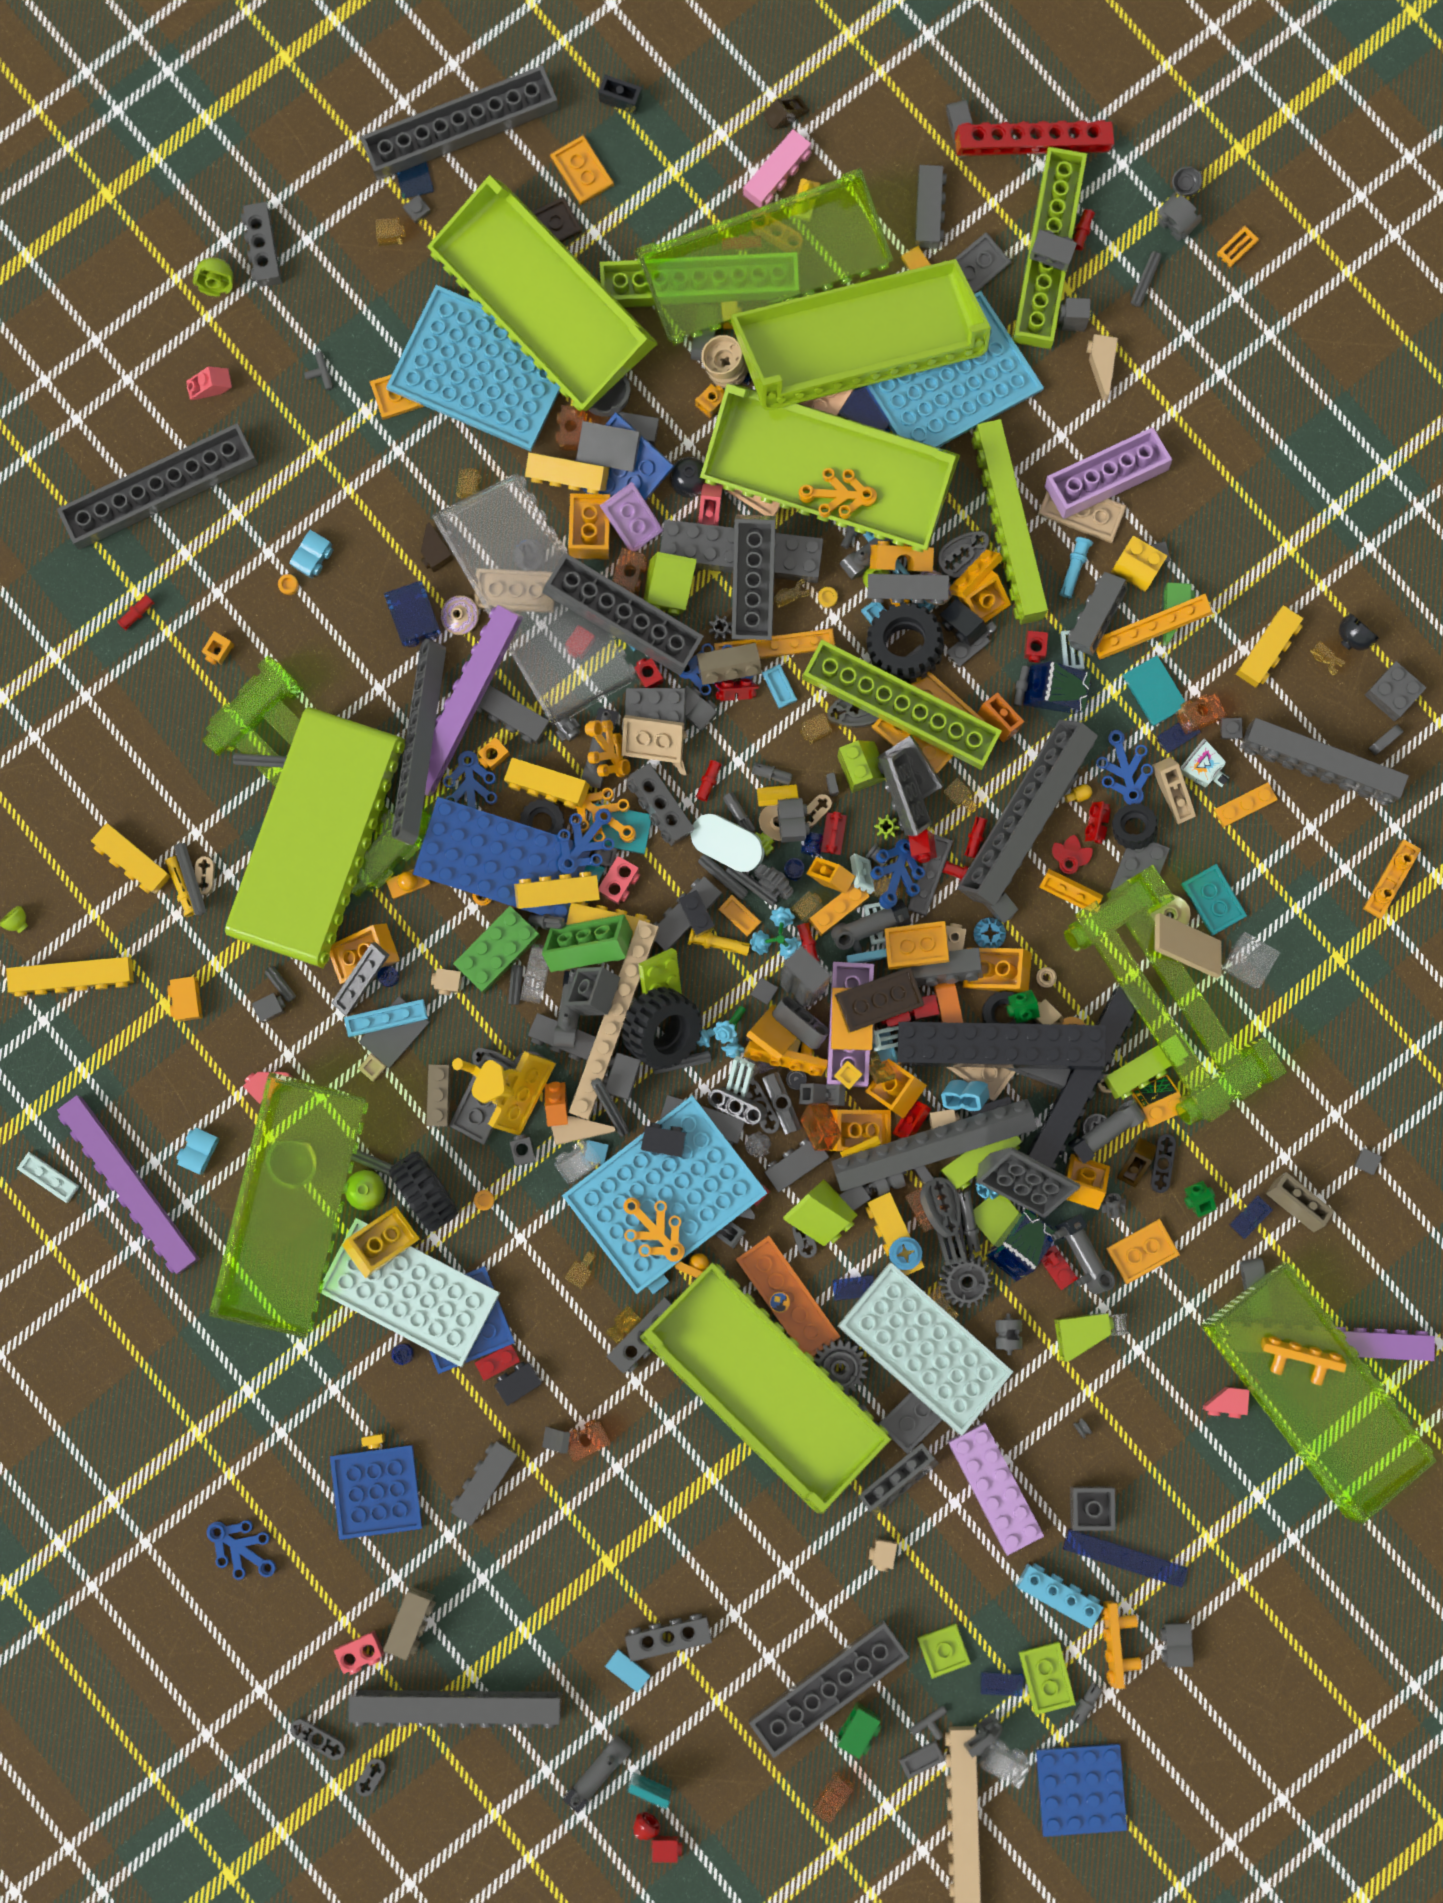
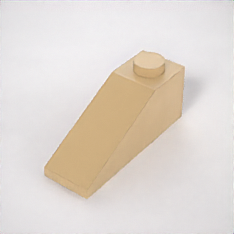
M1094 334L1092 341H1088L1087 353H1090L1089 362L1102 400L1107 401L1110 395L1118 338Z
M1171 757L1153 764L1152 767L1157 782L1176 823L1180 824L1196 817L1179 764Z
M568 1116V1125L551 1126L555 1145L616 1132L615 1127Z

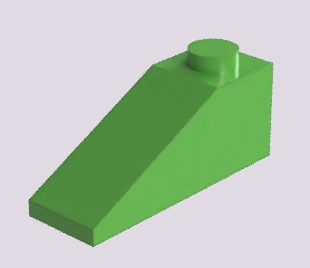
M1167 583L1164 587V610L1193 599L1195 592L1191 590L1192 584ZM1177 629L1163 634V646L1168 645Z

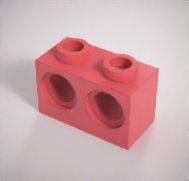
M617 856L598 888L599 894L618 905L621 901L625 902L630 894L628 891L630 885H635L640 877V874H638L639 868ZM623 868H628L631 871V874L626 878L619 875ZM611 886H619L621 888L620 892L617 895H612L609 892Z
M375 1630L334 1650L343 1674L349 1672L350 1675L362 1670V1665L368 1663L369 1666L380 1662V1657L385 1654ZM365 1645H372L375 1652L373 1655L365 1652ZM346 1654H353L355 1656V1663H348L345 1659Z

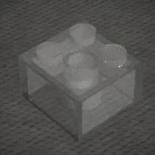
M1244 932L1240 934L1221 970L1256 990L1263 984L1280 952Z
M584 1140L577 1142L572 1146L573 1151L570 1153L563 1152L555 1158L557 1162L554 1165L568 1185L573 1184L603 1162L588 1140L586 1142Z
M997 1739L980 1755L978 1762L985 1771L1020 1789L1031 1767L1027 1760L1028 1757L1017 1748H1014V1750L1009 1749L1006 1746L1007 1743Z

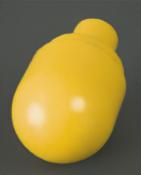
M1087 784L1076 786L1071 790V793L1064 795L1067 803L1073 800L1075 802L1085 801L1092 796V788Z

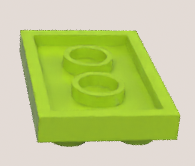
M670 948L638 964L642 994H648L649 990L654 988L657 990L659 987L672 988L682 994L676 950Z
M1059 1641L1019 1651L1035 1715L1076 1705Z

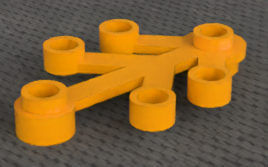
M831 468L823 470V480L829 482L836 490L814 489L810 485H803L799 489V498L804 503L812 502L815 497L834 499L828 504H821L819 506V515L823 518L829 517L833 510L848 499L854 501L849 505L840 506L839 516L842 519L849 518L851 513L862 505L871 506L877 499L875 489L868 486L864 487L855 478L854 471L851 469L844 470L842 477L843 481L850 483L856 491H848L835 477L834 470ZM827 473L832 474L830 477L825 476ZM848 474L852 475V477L846 478L845 476ZM864 494H870L869 497H865V496H863V495H864ZM847 510L848 513L843 514L842 511Z
M589 721L585 725L586 734L594 737L604 750V752L600 753L598 751L589 752V763L597 764L602 760L608 759L612 761L613 765L610 766L607 764L598 765L597 773L600 777L608 776L611 773H615L617 777L628 775L631 769L630 762L622 756V735L620 733H613L612 721ZM602 732H606V740L603 737Z
M604 788L602 792L587 793L583 807H575L578 814L582 816L581 824H587L585 829H581V832L585 833L590 828L586 820L585 809L592 813L594 823L595 813L599 809L605 808L610 812H627L630 808L629 802L626 799H621L618 803L596 806L591 802L602 799L611 801L614 798L612 789ZM606 792H611L609 797L604 796ZM626 803L627 807L622 809L620 805ZM605 813L600 814L601 819H607V815ZM611 818L608 825L619 832L622 841L630 843L635 840L636 832L632 826H624L614 818ZM602 826L593 837L595 842L606 839ZM630 830L631 833L630 835L625 836L624 831ZM601 834L603 836L601 840H596L597 835Z
M628 1198L624 1202V1210L628 1214H634L650 1232L629 1229L625 1232V1239L629 1242L634 1240H659L664 1247H650L647 1244H643L639 1247V1254L643 1257L665 1255L668 1260L673 1262L681 1260L685 1249L679 1242L680 1217L672 1216L669 1219V1225L671 1226L670 1241L664 1234L666 1202L657 1201L654 1208L657 1211L655 1225L640 1209L639 1200ZM630 1202L635 1203L636 1207L634 1210L628 1208ZM659 1203H663L665 1205L663 1211H659L657 1209V1205ZM673 1218H677L679 1220V1224L677 1226L672 1225L671 1220ZM630 1231L634 1232V1239H629L627 1233ZM642 1247H648L649 1253L643 1254L641 1252ZM676 1247L678 1254L672 1255L670 1252L671 1248Z

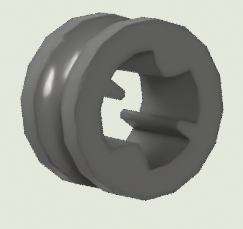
M1082 1418L1079 1419V1423H1073L1083 1439L1086 1438V1434H1092Z

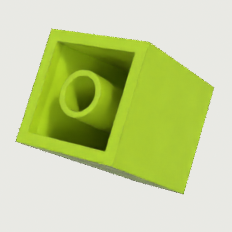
M657 552L649 560L644 600L662 611H667L669 615L679 616V614H682L686 610L696 559Z
M858 740L839 748L837 757L852 793L886 780L884 773L881 774L878 767L879 759L877 757L880 754L875 741Z
M823 1179L783 1219L825 1246L828 1242L832 1244L842 1236L839 1233L842 1230L847 1232L854 1225L852 1220L857 1214Z
M1097 1313L1054 1319L1060 1360L1064 1362L1071 1361L1110 1336L1111 1330L1114 1329L1112 1317H1109L1108 1313Z

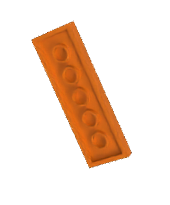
M770 1236L736 1259L769 1307L770 1297L774 1293L783 1292L787 1294L790 1299L789 1308L781 1313L773 1310L772 1312L789 1336L799 1343L800 1346L798 1348L803 1353L806 1351L811 1356L817 1354L816 1349H824L822 1343L828 1346L830 1345V1339L835 1341L840 1338L838 1332Z

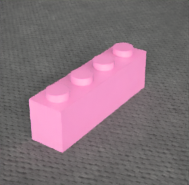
M792 129L743 187V195L760 209L765 205L768 206L774 199V194L777 190L781 191L784 188L788 177L796 174L799 164L802 161L805 162L810 157L811 143Z

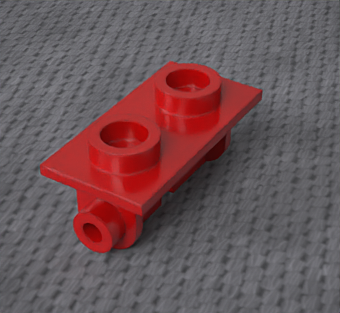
M743 678L740 681L726 680L714 683L719 688V691L716 692L717 700L720 699V701L735 700V693H737L738 700L752 699L756 697L755 689H759L758 685L747 678Z
M1104 801L1093 802L1089 809V822L1085 829V842L1094 841L1096 844H1102L1105 841L1107 827L1102 826L1101 823L1109 822L1111 809L1109 808L1110 805L1105 804Z
M827 812L821 852L841 855L846 815H841L840 812Z

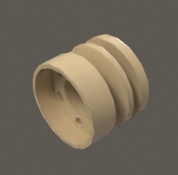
M720 335L710 339L705 344L701 360L710 379L716 385L726 388L727 383L739 385L746 378L749 370L738 341L733 337Z

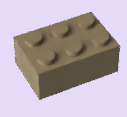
M411 1586L406 1592L383 1650L384 1652L406 1661L410 1656L413 1657L416 1654L420 1645V1641L417 1639L424 1634L428 1624L425 1621L426 1616L429 1617L432 1614L436 1604L433 1601L435 1595Z

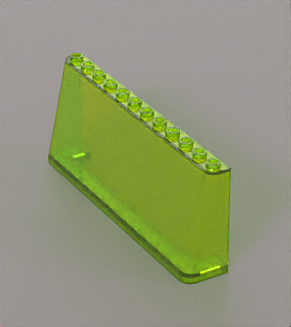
M861 168L842 174L840 179L657 245L653 242L635 250V257L668 343L673 342V345L684 342V338L692 336V338L703 335V331L708 329L711 332L722 328L721 325L729 322V325H732V314L793 300L802 295L804 297L815 294V291L821 288L822 291L833 288L835 283L841 282L842 285L852 281L854 276L859 275L862 278L870 275V271L878 268V271L890 267L889 263L893 261Z
M269 1072L208 1316L305 1338L308 1332L312 1333L315 1320H311L313 1312L317 1313L319 1300H316L318 1292L322 1293L324 1281L321 1280L322 1273H327L329 1261H326L327 1253H332L334 1241L330 1240L332 1233H337L339 1222L335 1220L337 1213H342L344 1202L340 1200L342 1193H347L349 1182L345 1180L347 1173H352L354 1162L350 1160L352 1154L357 1153L359 1142H355L357 1134L362 1133L364 1122H360L362 1114L366 1115L369 1102H365V1097Z
M1282 1262L1203 1321L1201 1327L1341 1513L1352 1522L1364 1524L1436 1462V1459L1433 1457L1434 1452L1421 1441L1420 1433L1409 1425L1408 1417L1396 1408L1395 1400L1384 1392L1383 1384L1370 1373L1372 1372L1371 1368L1360 1360L1358 1351L1347 1343L1346 1335L1335 1327L1333 1318L1323 1311L1321 1302L1318 1298L1311 1295L1306 1282L1298 1278L1294 1266L1290 1263ZM1274 1336L1281 1339L1282 1342H1296L1301 1344L1302 1347L1309 1349L1310 1347H1316L1328 1354L1330 1352L1338 1353L1347 1364L1345 1372L1327 1369L1323 1385H1316L1310 1381L1315 1368L1314 1364L1287 1358L1282 1375L1272 1373L1270 1368L1275 1354L1263 1351L1261 1346L1262 1338Z

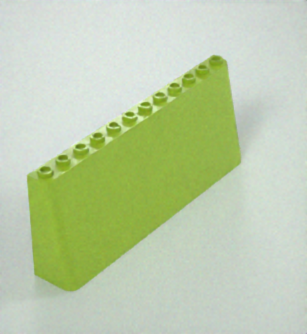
M491 175L485 179L427 246L432 251L430 255L437 262L441 261L445 265L443 269L449 275H454L457 278L456 282L459 286L470 291L468 295L475 302L479 301L483 305L481 309L487 315H492L496 319L494 322L502 330L505 328L509 332L507 336L514 343L518 342L522 346L520 350L526 356H531L534 359L533 363L541 371L544 369L547 372L546 377L553 384L557 383L561 387L559 391L565 397H570L574 401L572 403L573 406L580 412L582 410H589L658 344L504 183Z
M956 259L731 315L734 332L764 410H773L980 357L988 349L991 330Z
M727 383L700 478H704L705 483L716 486L719 483L724 485L723 488L735 492V489L743 491L742 495L752 498L756 495L761 497L763 502L772 504L775 501L780 503L779 507L791 510V507L797 508L800 514L809 516L812 513L818 515L817 519L828 522L831 519L836 521V525L847 528L849 525L855 527L854 531L866 534L868 531L874 533L873 537L881 540L890 538L893 539L892 543L904 546V544L912 546V550L923 552V550H928L960 455L799 403L773 410H764L755 389ZM831 468L834 470L835 477L848 491H856L850 483H845L842 477L844 470L851 469L854 471L855 478L864 487L868 486L875 489L877 499L871 506L862 505L852 512L849 518L842 519L839 516L840 506L849 505L854 501L848 499L833 510L829 517L823 518L819 515V506L821 504H828L834 499L815 497L812 502L804 503L799 498V489L803 485H810L814 489L836 490L829 482L823 480V470ZM827 473L825 476L830 477L832 474ZM848 474L845 477L850 478L852 475ZM864 494L863 496L869 497L870 494ZM843 510L842 513L846 514L848 513V511Z
M307 707L304 710L225 926L226 935L324 969L330 957L331 947L336 941L338 927L343 922L345 908L350 902L352 888L357 883L359 869L363 866L365 852L371 844L370 838L373 830L377 827L379 813L385 804L384 799L391 788L393 774L398 769V761L405 748V739L315 708Z
M711 1263L652 1323L640 1338L810 1508L817 1513H823L891 1440L887 1436L889 1432L883 1426H877L872 1421L874 1419L873 1416L866 1410L863 1412L858 1407V1401L851 1395L848 1397L843 1392L844 1388L837 1381L832 1382L828 1378L829 1373L822 1366L818 1368L813 1363L814 1358L806 1351L803 1353L798 1348L800 1346L799 1343L792 1337L788 1338L783 1333L785 1331L784 1328L777 1322L773 1323L769 1319L770 1315L762 1307L759 1309L753 1304L755 1300L748 1293L744 1295L739 1290L740 1285L732 1278L729 1280L724 1275L725 1270L719 1264L714 1265Z

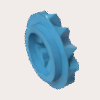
M990 917L982 919L974 928V939L981 948H998L1005 941L1006 931L1004 924L998 919ZM989 925L993 932H998V934L992 936L991 942L987 935H981V933L988 931Z
M901 1237L892 1243L889 1249V1258L895 1267L901 1270H910L915 1268L921 1261L922 1249L916 1240L910 1237ZM903 1244L906 1250H914L913 1253L908 1255V1263L904 1257H897L902 1252Z

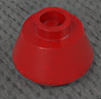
M648 1812L638 1813L633 1825L634 1835L639 1840H649L659 1835L660 1824L658 1820Z

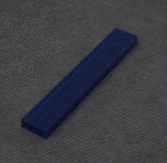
M1068 1529L1062 1547L1064 1550L1180 1588L1183 1587L1188 1570L1185 1566L1072 1529Z

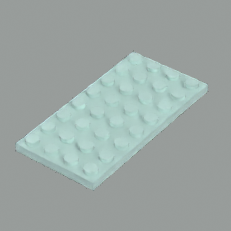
M355 1218L343 1243L348 1237L368 1224ZM341 1245L318 1289V1292L460 1367H463L500 1295V1292L412 1246L365 1279Z
M892 1263L885 1267L838 1324L841 1330L959 1435H963L1013 1373L1010 1368Z

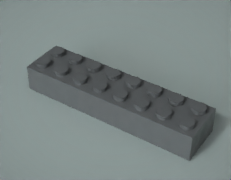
M664 520L660 552L696 559L695 569L733 573L734 528ZM776 533L774 578L818 583L823 539Z
M566 553L562 556L542 591L543 594L678 675L682 674L704 637Z
M1255 718L1248 725L1240 748L1245 749L1244 752L1247 754L1261 755L1268 762L1274 763L1276 761L1282 763L1284 768L1290 770L1298 769L1305 776L1319 777L1321 782L1327 784L1335 783L1342 790L1356 791L1359 796L1363 798L1372 797L1377 799V803L1386 806L1401 798L1409 776Z
M801 945L783 962L780 986L787 993L792 992L796 996L794 1000L802 1007L806 1006L809 1009L826 992L831 974Z
M881 1620L749 1718V1724L772 1757L775 1758L908 1659L909 1655L885 1621Z

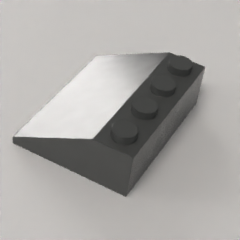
M902 749L879 758L878 767L881 774L884 773L886 779L885 787L887 792L891 793L893 799L891 803L893 810L898 813L900 829L904 830L905 835L917 836L932 825L906 749Z
M1012 1147L990 1153L978 1166L977 1183L1043 1218L1080 1188L1079 1183Z

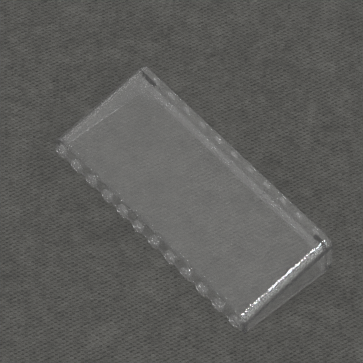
M516 473L431 516L487 614L489 615L491 610L497 607V605H503L523 616L508 650L551 726L554 727L565 717L570 718L632 683L635 681L634 675L637 672L632 663L627 664L624 659L627 655L622 646L618 647L614 640L617 638L542 593L546 582L564 553L567 554V551L562 543L558 545L555 539L557 534L554 528L547 526L545 522L547 517L542 509L538 510L535 504L538 501L533 492L528 493L525 488L528 486L523 475L518 476Z

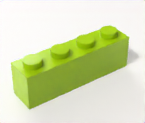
M1174 1035L1103 1079L1115 1100L1119 1097L1124 1100L1133 1094L1132 1089L1138 1086L1139 1089H1142L1150 1084V1078L1155 1076L1158 1079L1167 1073L1165 1069L1172 1066L1175 1069L1185 1063L1183 1058L1188 1055Z
M1018 1136L965 1152L940 1171L956 1189L959 1188L962 1191L971 1184L969 1182L970 1179L974 1176L977 1178L979 1163L992 1152L1010 1147L1018 1150L1020 1149L1018 1145L1022 1141Z

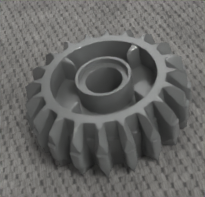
M970 1253L968 1258L965 1254L966 1262L949 1266L942 1265V1269L945 1272L939 1273L942 1280L938 1281L940 1286H943L940 1289L941 1293H946L945 1299H951V1304L953 1305L958 1302L961 1308L964 1306V1303L970 1308L971 1302L978 1306L979 1302L977 1300L985 1301L986 1299L983 1295L991 1294L987 1288L994 1287V1284L990 1282L994 1280V1276L990 1274L992 1268L987 1267L988 1262L986 1260L982 1261L981 1256L978 1255L975 1258L973 1253ZM964 1277H971V1281L969 1283H961Z

